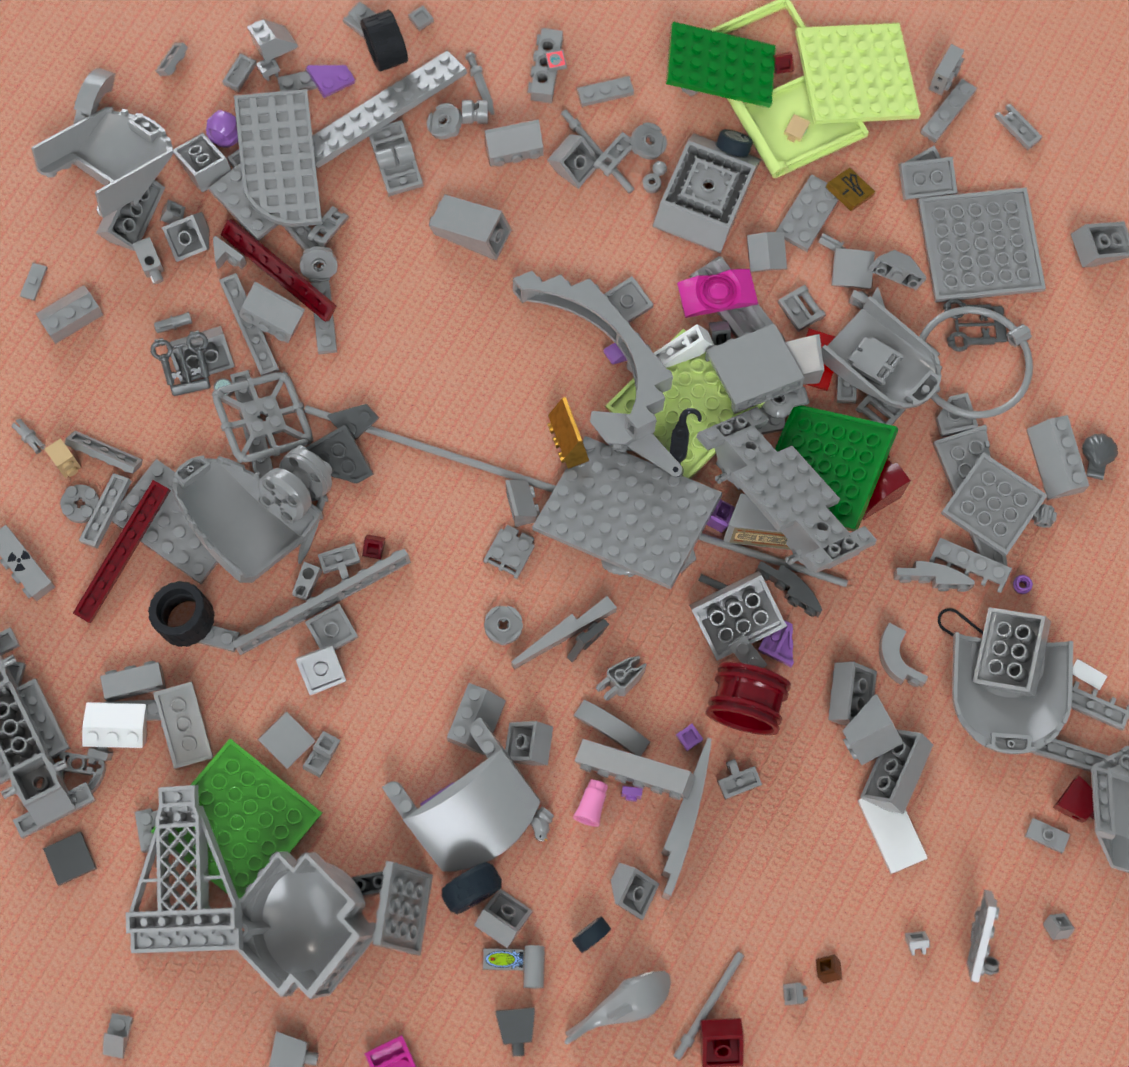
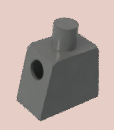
M535 1008L496 1011L503 1045L512 1044L513 1057L525 1056L524 1043H532Z

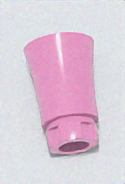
M591 779L579 807L573 816L576 821L589 826L599 827L608 785L598 780Z

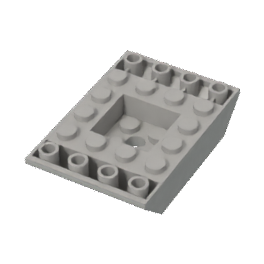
M693 133L686 143L660 202L653 227L721 253L761 159L751 155L739 157L728 154L719 149L715 141ZM709 182L713 185V188L706 189L703 184Z

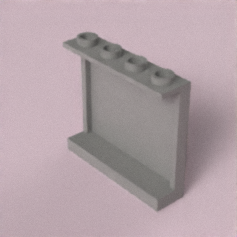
M775 324L763 326L754 332H747L741 337L729 339L723 344L713 345L706 350L705 360L706 362H711L732 402L731 409L734 414L803 387L804 376Z

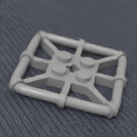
M284 371L283 373L275 372L253 379L249 377L245 381L220 387L212 393L213 402L222 424L221 429L225 431L232 453L239 463L252 462L273 455L274 457L280 456V453L291 451L299 445L306 446L313 441L312 431L303 410L304 405L298 398L291 378ZM279 380L272 395L258 398L254 386ZM283 383H285L293 406L280 409L276 396ZM248 388L252 401L240 403L224 394ZM222 402L238 409L242 420L229 422ZM296 412L304 434L287 426L283 415ZM260 414H264L267 416L265 419L266 421L258 419ZM245 426L249 439L242 452H240L232 429ZM284 432L299 440L277 446L273 434ZM267 437L270 449L246 455L253 440Z

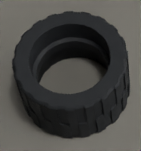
M390 10L361 19L363 36L378 71L381 72L408 62V54L403 36Z
M177 581L163 586L155 593L148 608V617L153 628L166 641L178 647H188L199 643L211 631V627L214 624L215 612L213 611L212 604L194 584L192 585L189 582ZM187 601L196 603L195 612L188 622L178 627H168L169 615L177 605Z

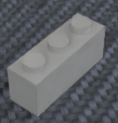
M155 661L145 662L144 666L140 667L135 665L124 668L125 670L119 672L117 670L107 671L105 675L100 676L106 701H116L166 689L162 666L159 662Z

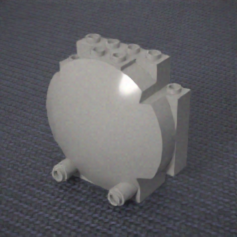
M288 851L276 852L270 857L268 865L259 871L254 883H251L245 889L246 893L243 897L239 899L242 906V927L244 931L243 949L237 951L280 997L292 996L298 987L309 999L330 996L373 942V932L376 923H368L362 912L366 906L365 900L357 884L346 872L332 864L326 863L316 852L304 853L299 857L298 861Z

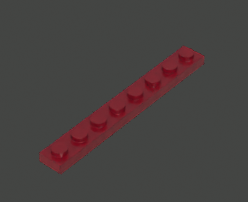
M227 220L220 234L224 239L323 321H330L337 307L336 304L234 220Z
M152 480L73 611V614L88 623H92L171 490Z

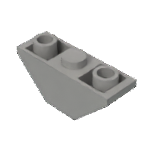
M896 250L877 257L868 268L870 272L915 290L926 280L925 274L910 256Z

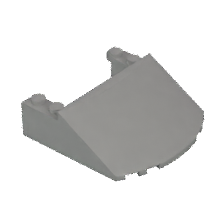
M105 107L31 148L37 171L46 177H54L58 171L69 169L74 164L102 183L104 187L95 192L98 203L97 213L101 217L110 215L128 203L135 206L173 155L171 139L158 123L140 113L135 115L129 114L126 109H122L121 112L114 111L113 107Z
M480 717L471 724L470 733L488 759L418 809L400 783L392 781L382 787L405 824L442 871L466 870L488 862L504 853L522 836L523 832L531 824L541 802L487 723Z

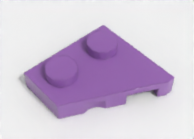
M308 65L306 67L308 74L323 98L355 83V79L346 65Z
M785 621L786 627L764 637L758 651L792 667L793 624Z

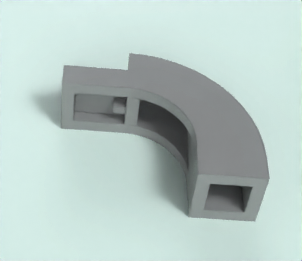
M97 68L86 77L75 101L74 109L76 114L74 124L97 112L102 97L112 91L115 73Z
M888 623L879 643V657L885 672L900 685L906 679L910 685L922 687L928 676L906 665L900 655V644L907 631Z

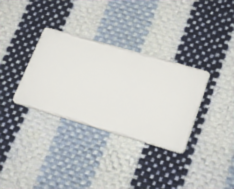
M1079 659L1076 660L1073 666L1074 676L1098 690L1101 689L1107 678L1105 674Z

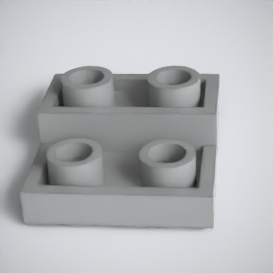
M836 248L831 285L871 289L873 272L868 271V268L874 262L875 252Z
M287 712L258 739L287 769L315 742L314 738Z

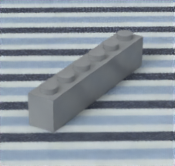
M585 739L582 740L575 758V762L580 765L579 768L586 772L594 770L597 771L598 775L606 778L610 775L621 783L629 781L633 783L632 785L644 789V787L651 788V791L662 795V792L668 793L669 797L676 800L681 798L688 800L696 778L690 771Z

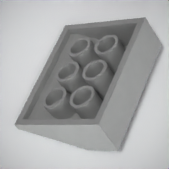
M759 571L689 605L717 661L733 653L728 645L742 634L752 644L786 627L785 621Z
M989 607L973 683L1035 697L1051 621L1046 616Z

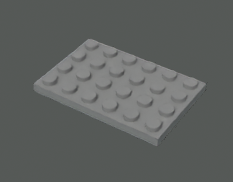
M156 459L121 502L112 522L121 529L125 527L152 480L171 490L140 542L202 584L218 562L195 535L174 498L173 477L175 472Z

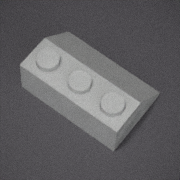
M539 119L485 130V145L490 166L498 167L505 163H518L524 159H537L543 156V142Z
M254 282L241 307L239 317L245 322L256 325L260 330L274 335L278 340L289 343L300 324L305 309Z
M83 285L39 311L36 315L56 344L103 316V313L90 292Z
M218 326L201 332L208 339V346L204 351L209 374H215L235 367L222 327ZM187 337L169 343L172 347L182 343L186 344ZM201 337L191 339L192 346L195 348L202 346L203 339ZM187 345L182 347L190 380L202 378V373L192 375L193 371L190 370L191 367L197 368L199 366L197 354L191 351ZM173 348L171 359L176 372L181 370L182 373L180 374L183 375L182 378H179L180 383H187L179 349Z
M856 662L835 663L828 720L840 725H848L874 696L877 671Z
M468 683L448 733V742L485 755L472 737L470 726L480 717L494 733L506 700L487 689Z

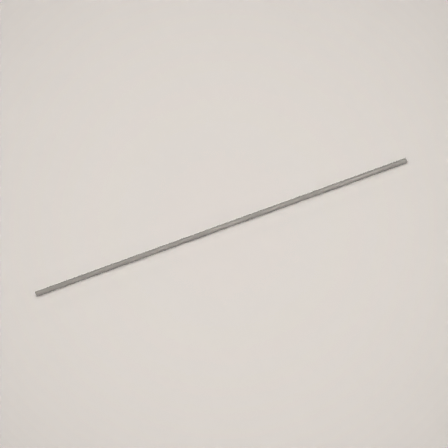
M306 405L305 413L331 421L327 417L331 413ZM371 426L365 431L512 480L528 481L530 486L553 492L556 487L555 485ZM704 533L698 539L778 566L784 565L790 570L846 587L848 583L846 579L821 571L815 574L803 565L797 563L788 565L784 559L738 544L726 543L722 539Z

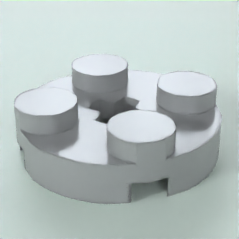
M450 103L438 105L436 107L437 110L434 113L431 112L428 116V130L435 138L441 140L457 136L462 124L461 111Z
M643 123L632 132V151L644 159L654 160L665 151L667 146L666 137L662 135L661 129L657 125ZM650 138L649 140L650 142H652V144L649 145L646 142V139Z
M317 246L306 249L300 259L301 273L314 283L328 281L337 272V258L330 248ZM321 262L324 265H321V268H317V265H314V263Z
M80 484L69 486L65 490L60 506L63 514L70 521L85 523L89 521L100 499L94 489ZM82 499L85 505H81V508H78L76 502Z
M496 606L485 617V633L494 643L503 646L513 643L522 633V617L513 607ZM500 621H502V622L507 621V622H508V624H507V627H508V628H507V629H504V628H503V629H500V628H499V627H500L499 622H500Z

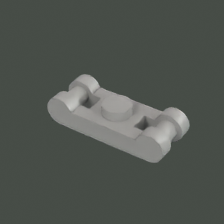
M332 206L323 216L322 224L316 225L309 233L307 239L319 243L318 246L325 247L339 228L346 223L349 216L338 212V209Z

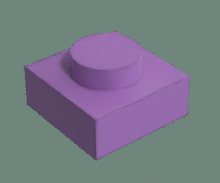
M693 724L676 734V737L686 751H689L704 740Z
M623 786L621 797H625L626 801L636 802L637 799H641L643 789Z

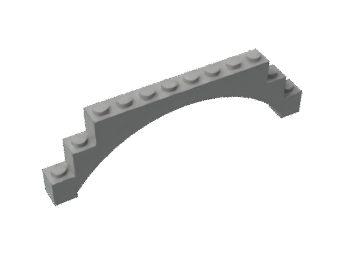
M533 271L513 278V292L522 303L526 301L542 303L574 313L597 326L616 343L631 367L636 388L635 403L631 413L626 415L625 429L635 441L654 433L657 422L654 414L663 411L665 401L663 392L671 389L673 375L662 364L660 358L655 356L649 345H646L640 335L632 329L630 323L620 315L619 310L610 303L609 298L603 295L598 285L594 284L589 278L571 286L570 282L565 280L562 275L542 282L541 278L536 276Z

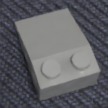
M204 133L173 149V154L201 192L209 190L211 185L231 171L226 157Z
M1125 221L1085 224L1071 233L1082 268L1095 267L1129 258V232Z

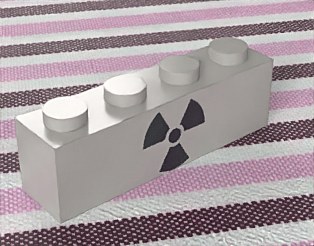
M7 525L0 528L1 564L6 570L10 568L13 571V574H11L12 578L17 584L21 582L25 588L22 590L29 599L33 597L38 601L55 588L54 584Z

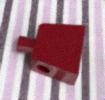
M1078 775L1072 780L1053 808L1080 823L1085 822L1089 817L1094 820L1092 787Z

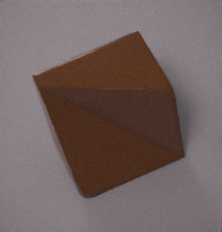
M835 954L816 959L817 977L823 984L842 979L841 962Z

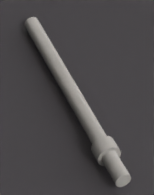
M564 110L561 115L569 123V127L573 132L576 131L579 136H583L599 158L603 153L602 150L581 127L582 124L577 119H574L567 110ZM615 168L612 175L629 194L634 191L632 185Z
M736 953L688 1033L684 1034L681 1038V1044L673 1055L676 1059L681 1060L687 1048H691L695 1041L694 1037L700 1029V1020L707 1018L744 958L742 953Z

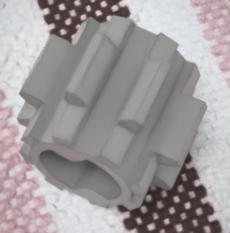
M1046 504L1041 505L1032 517L1034 524L1038 527L1050 528L1056 522L1057 513L1054 512L1055 508Z

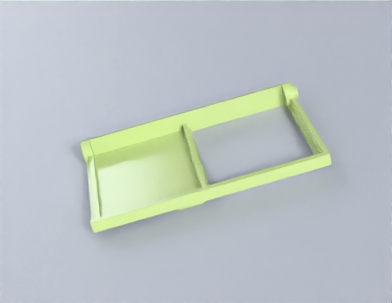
M776 0L711 30L728 34L784 8L787 9L798 28L806 26L790 0ZM804 76L773 89L772 105L770 108L728 99L773 178L785 175L868 137L869 134L863 122L814 124ZM795 114L810 121V125L801 141L795 140V142L787 139L788 136L784 134V131Z

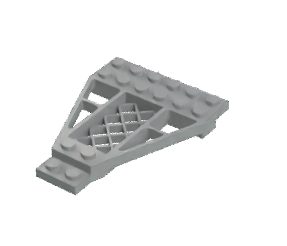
M198 785L158 788L159 809L156 816V829L130 911L126 912V933H131V953L243 949L242 906L204 807L199 806ZM185 827L180 834L175 830V828ZM188 831L194 836L190 843L183 838ZM170 832L176 837L172 844L168 842ZM179 842L185 847L181 854L175 850ZM195 843H196V851L192 848V847L195 845ZM208 843L219 869V876H210L208 873ZM188 852L195 857L190 864L184 859ZM170 853L177 858L172 865L169 863L168 856ZM156 856L157 878L149 879V875ZM179 863L186 868L181 875L175 870ZM189 872L195 878L190 885L184 879ZM171 873L177 879L173 885L169 883ZM210 879L223 880L232 903L231 908H210ZM147 882H157L158 911H139ZM180 883L186 888L182 895L175 890ZM189 893L195 898L191 906L185 900ZM171 894L177 899L173 906H171L169 899ZM181 904L186 908V910H176V909H177Z

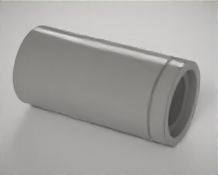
M525 946L524 988H544L545 946Z

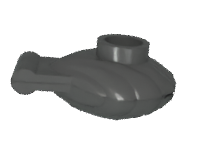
M1093 434L1087 437L1082 445L1083 453L1089 461L1086 476L1103 480L1106 465L1113 462L1118 456V448L1113 439L1106 434Z

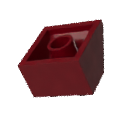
M741 1018L700 1020L702 1067L743 1066L744 1033Z

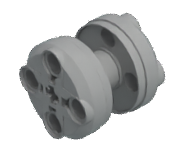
M299 445L284 456L279 468L272 469L260 479L258 484L260 494L258 501L264 508L281 518L285 523L293 524L308 512L311 507V501L319 500L331 489L332 467L318 455Z

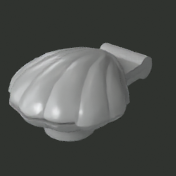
M805 387L766 401L762 408L766 414L773 418H785L794 407L807 405L810 402Z

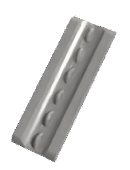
M718 256L704 267L689 275V277L715 275L732 269L721 256ZM759 304L717 312L723 321H728L729 327L736 338L743 336L747 332H754L763 326L773 324Z

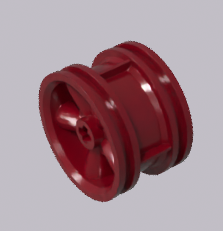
M737 662L720 663L717 669L718 673L715 676V681L718 684L716 695L709 698L706 715L724 726L757 735L778 734L780 730L779 725L782 722L779 712L782 702L788 699L791 683L775 672L754 665Z

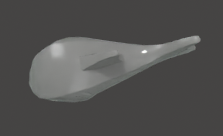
M654 971L624 980L585 1019L566 1032L568 1037L564 1041L565 1044L573 1042L587 1031L599 1026L635 1022L652 1016L664 1003L669 994L671 985L670 974L665 971Z

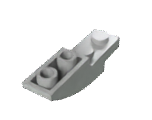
M915 561L913 568H896L894 571V580H899L900 583H909L911 580L919 581V583H930L932 581V588H938V591L957 589L959 592H966L975 585L973 579L960 571L927 561Z

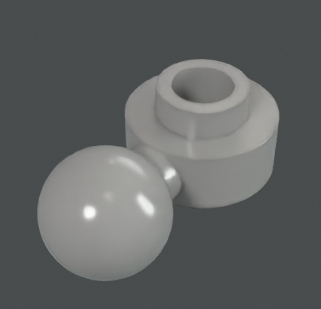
M662 161L655 162L652 167L653 173L646 175L643 179V188L648 193H656L661 188L660 176L664 175L667 171V166ZM650 180H654V181H655L654 184H649L648 182H649Z

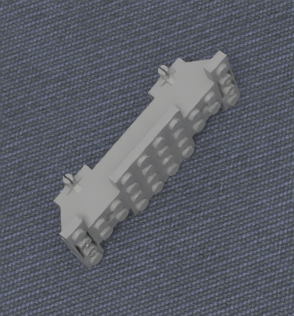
M758 407L698 432L696 438L707 450L715 448L718 458L716 465L722 470V474L715 476V481L720 484L728 480L738 490L742 489L778 532L781 531L788 539L786 545L793 553V555L785 558L788 565L799 561L809 571H813L816 574L859 555L861 551L875 545L877 539L865 526L849 533L828 508L838 504L840 498L793 446L777 452L757 430L767 425L769 420Z
M8 628L0 632V785L11 779L12 786L1 791L3 798L6 799L16 794L20 797L23 806L28 810L27 813L13 820L20 837L24 839L96 800L87 782L68 791L59 773L60 770L68 767L65 759L55 764L53 757L70 749V746L37 679H33L19 687L17 686L8 668L9 665L17 662L13 654L4 659L3 654L19 647L20 644L13 630ZM40 779H45V785L42 788H37V782Z

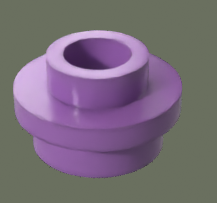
M1019 575L1013 581V588L1019 594H1027L1032 589V580L1026 575ZM1023 582L1025 588L1020 587L1019 583Z

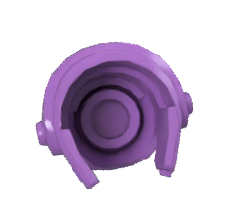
M222 110L215 112L207 120L206 134L209 140L220 147H230L238 142L236 117Z

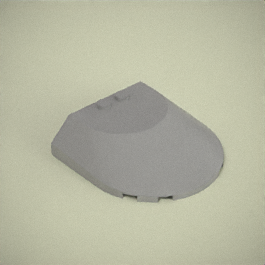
M955 632L953 634L952 700L956 715L967 733L981 745L1005 754L1033 752L1054 740L1059 735L1064 724H1066L1072 706L1073 641L1046 644L1036 696L1032 697L973 683L982 638L965 636Z

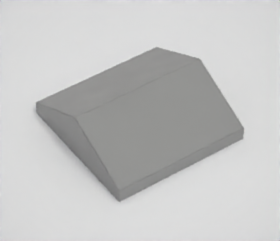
M765 232L747 235L750 272L787 269L784 232Z

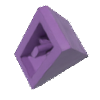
M720 499L707 525L722 533L728 527L735 507Z

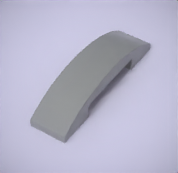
M583 700L574 714L575 718L589 727L592 726L634 755L642 756L650 743L648 739L629 725L589 701Z

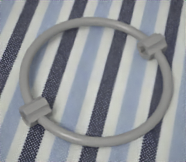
M958 307L939 314L921 332L919 337L923 341H926L930 332L939 323L950 317L961 314H978L992 318L1010 330L1007 333V338L1011 346L1015 348L1019 345L1021 346L1025 358V376L1021 387L1014 397L1005 404L991 410L971 411L958 408L937 394L941 390L940 387H938L931 399L940 407L955 415L977 419L994 417L1014 407L1027 392L1032 379L1033 359L1027 343L1032 335L1028 326L1022 324L1016 327L1001 314L981 307Z

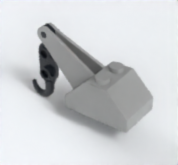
M695 408L683 410L678 423L672 431L670 452L653 433L635 441L625 429V420L628 414L592 411L590 422L612 449H615V452L627 453V451H634L673 477L678 478L684 473L681 462L686 459L690 433L686 423L687 416L695 414L699 422L702 421V416Z

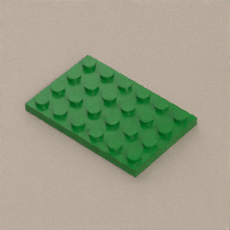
M673 21L670 29L666 84L770 108L772 105L775 65L773 55H775L776 45Z

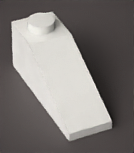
M696 324L654 352V354L660 358L662 364L667 368L702 355L714 344L709 332Z

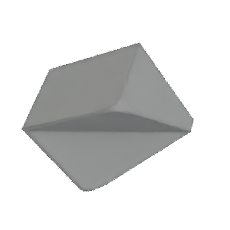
M168 200L163 207L160 220L171 224L183 219L185 207Z
M1065 913L1049 915L1043 923L1052 940L1067 939L1075 930Z

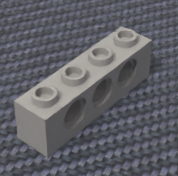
M542 28L541 35L537 34L536 45L539 47L538 51H534L533 61H536V64L531 68L530 77H533V81L529 82L528 85L531 101L552 103L557 71L549 72L548 66L544 67L542 65L547 64L545 53L561 50L563 42V31Z

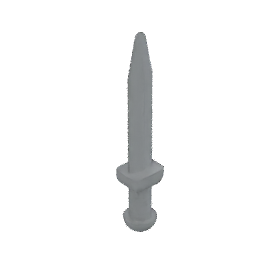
M469 52L465 58L469 61L471 67L470 76L474 77L482 100H488V111L491 115H494L492 98L482 75L483 69L477 65L476 55L473 52Z
M324 495L318 500L316 507L319 510L323 511L325 502H328V497ZM319 522L306 540L301 543L298 564H301L307 555Z

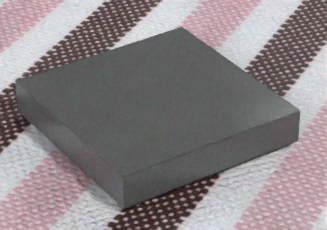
M78 832L43 848L58 886L97 869L82 832Z

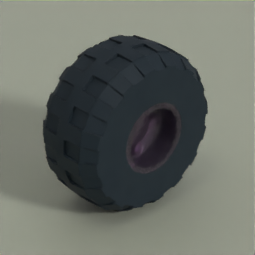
M484 862L462 873L442 888V898L450 912L459 914L476 906L497 892L502 887V879L492 864Z

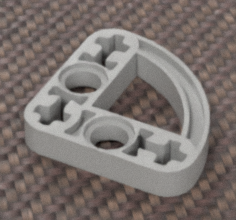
M63 752L53 757V759H57L59 756L60 759L67 761L68 767L59 771L63 781L65 772L93 776L88 783L92 793L99 787L106 772L105 762L91 756ZM76 758L82 760V766L78 769L72 767V762ZM87 760H89L88 763L91 765H96L97 762L101 765V769L98 768L96 772L92 767H87V771H84L87 766ZM43 779L41 788L45 785V779Z

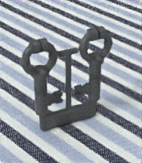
M951 299L943 305L944 312L951 309L952 303H956L960 307L986 308L1004 316V308L1002 306L991 307V304L966 305L961 300ZM964 314L951 317L955 319L957 332L952 333L947 338L948 347L955 351H964L970 345H994L995 342H1007L1006 327L994 320V323H958V318H961ZM981 315L980 321H983V319L987 321L988 317ZM995 326L996 339L988 334L989 328L986 330L985 328L981 329L983 334L981 338H970L965 333L959 332V327ZM956 336L964 338V346H955Z
M199 330L190 332L186 339V344L182 343L172 347L168 341L160 338L155 339L151 345L150 352L154 358L161 361L167 385H170L173 396L210 388L208 379L210 374L204 351L208 346V339ZM201 337L203 345L196 348L193 347L191 339ZM160 345H166L168 352L167 354L158 355L155 348ZM187 345L191 351L197 354L199 366L197 368L191 367L190 370L193 371L192 375L202 373L204 379L190 380L182 347ZM173 348L179 349L187 383L173 385L175 383L174 379L183 377L180 374L182 373L181 370H177V372L171 371L169 357L172 355Z

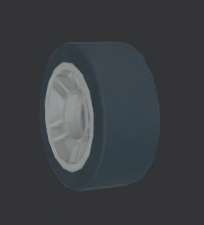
M728 129L720 131L716 142L717 147L722 151L739 157L748 156L753 144L752 139L748 136Z
M601 916L581 930L572 941L580 952L583 953L611 931V927Z

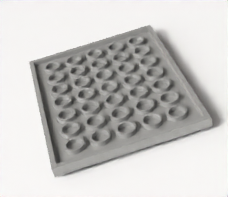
M585 436L583 444L589 461L569 469L566 468L532 526L533 531L668 589H672L719 503L722 492L684 476L675 478L655 464L628 453L615 452V449H612L611 446Z

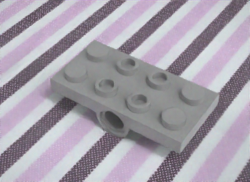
M402 120L387 124L369 136L388 197L423 187L414 152Z

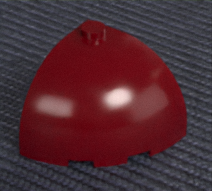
M889 455L863 520L900 499L911 481L897 463L892 464L888 460L890 458Z

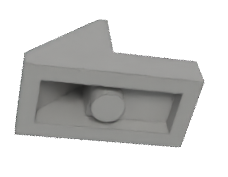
M215 236L213 238L217 268L219 269L227 260L232 266H238L243 269L247 264L245 257Z
M877 287L872 297L885 308L879 288ZM854 290L849 303L862 309L869 297L864 292Z
M112 1013L108 1032L104 1033L103 1055L124 1059L134 1017Z

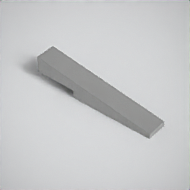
M606 596L578 619L571 614L511 661L512 667L514 669L520 667L589 628L594 622L598 623L616 613L617 607Z

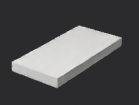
M858 800L890 874L928 859L906 810L904 814L889 812L866 800Z

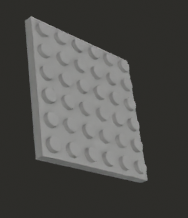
M1027 187L918 199L935 302L1045 291L1046 287Z

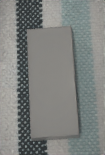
M32 263L20 297L35 301L47 271L46 266Z

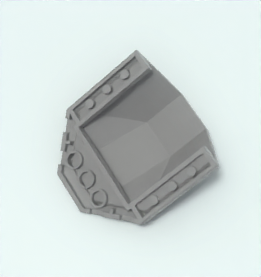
M1126 746L1119 752L1108 756L1102 762L1091 767L1095 833L1110 867L1129 873V746Z

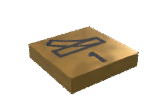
M850 167L829 181L825 186L850 211H853L870 199L876 192Z

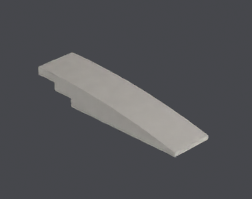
M707 738L693 775L696 778L688 800L683 798L661 853L668 856L662 872V876L669 878L662 897L667 900L670 899L695 826L708 767L712 740L710 738Z

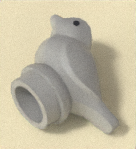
M544 807L536 811L531 822L535 838L540 842L548 840L549 824L554 817Z

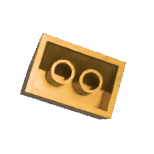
M563 397L548 414L550 423H547L550 433H555L556 435L553 441L556 449L559 447L561 449V452H558L562 463L566 462L569 469L588 462L589 458L567 399Z

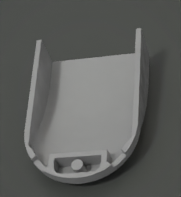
M871 296L867 299L863 308L829 345L822 347L823 363L859 390L896 408H913L924 404L934 395L941 381L940 361L935 351ZM864 337L868 339L873 337L904 356L903 360L899 361L894 367L895 371L886 378L884 386L858 373L852 368V364L848 362L853 352L858 350V345Z

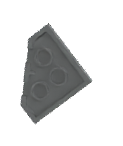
M346 424L306 447L323 461L330 464L333 470L331 477L358 484L374 475Z

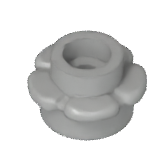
M990 956L985 957V973L988 975L998 973L999 961Z

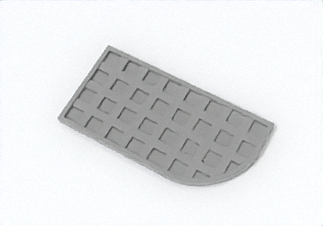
M307 89L235 95L234 102L242 182L248 202L261 216L282 226L299 227L322 224Z

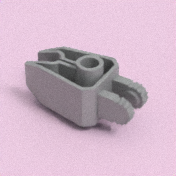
M639 656L630 657L608 668L607 678L596 686V690L600 692L608 686L611 687L604 695L606 701L616 694L618 696H625L640 681L645 673L647 664L645 663L634 668L640 663Z

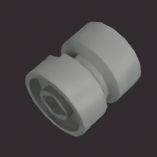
M462 100V124H473L474 121L478 124H488V100H477L476 103L472 100Z

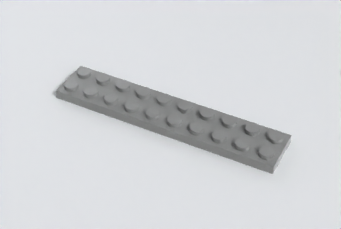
M446 51L312 136L316 168L318 169L467 74L466 68Z

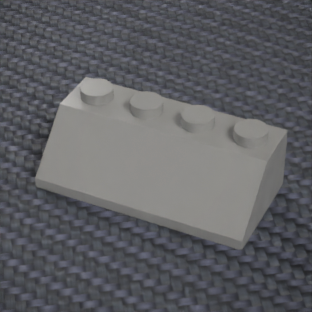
M154 180L135 206L128 203L110 215L103 217L96 233L110 243L135 251L132 243L142 240L165 187Z
M1068 415L1048 419L1027 429L1044 491L1047 494V500L1083 493L1089 487V483Z
M896 729L903 744L878 756L860 797L886 811L904 814L933 744L922 733Z

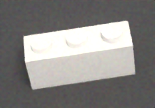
M86 703L82 726V747H144L147 742V704Z

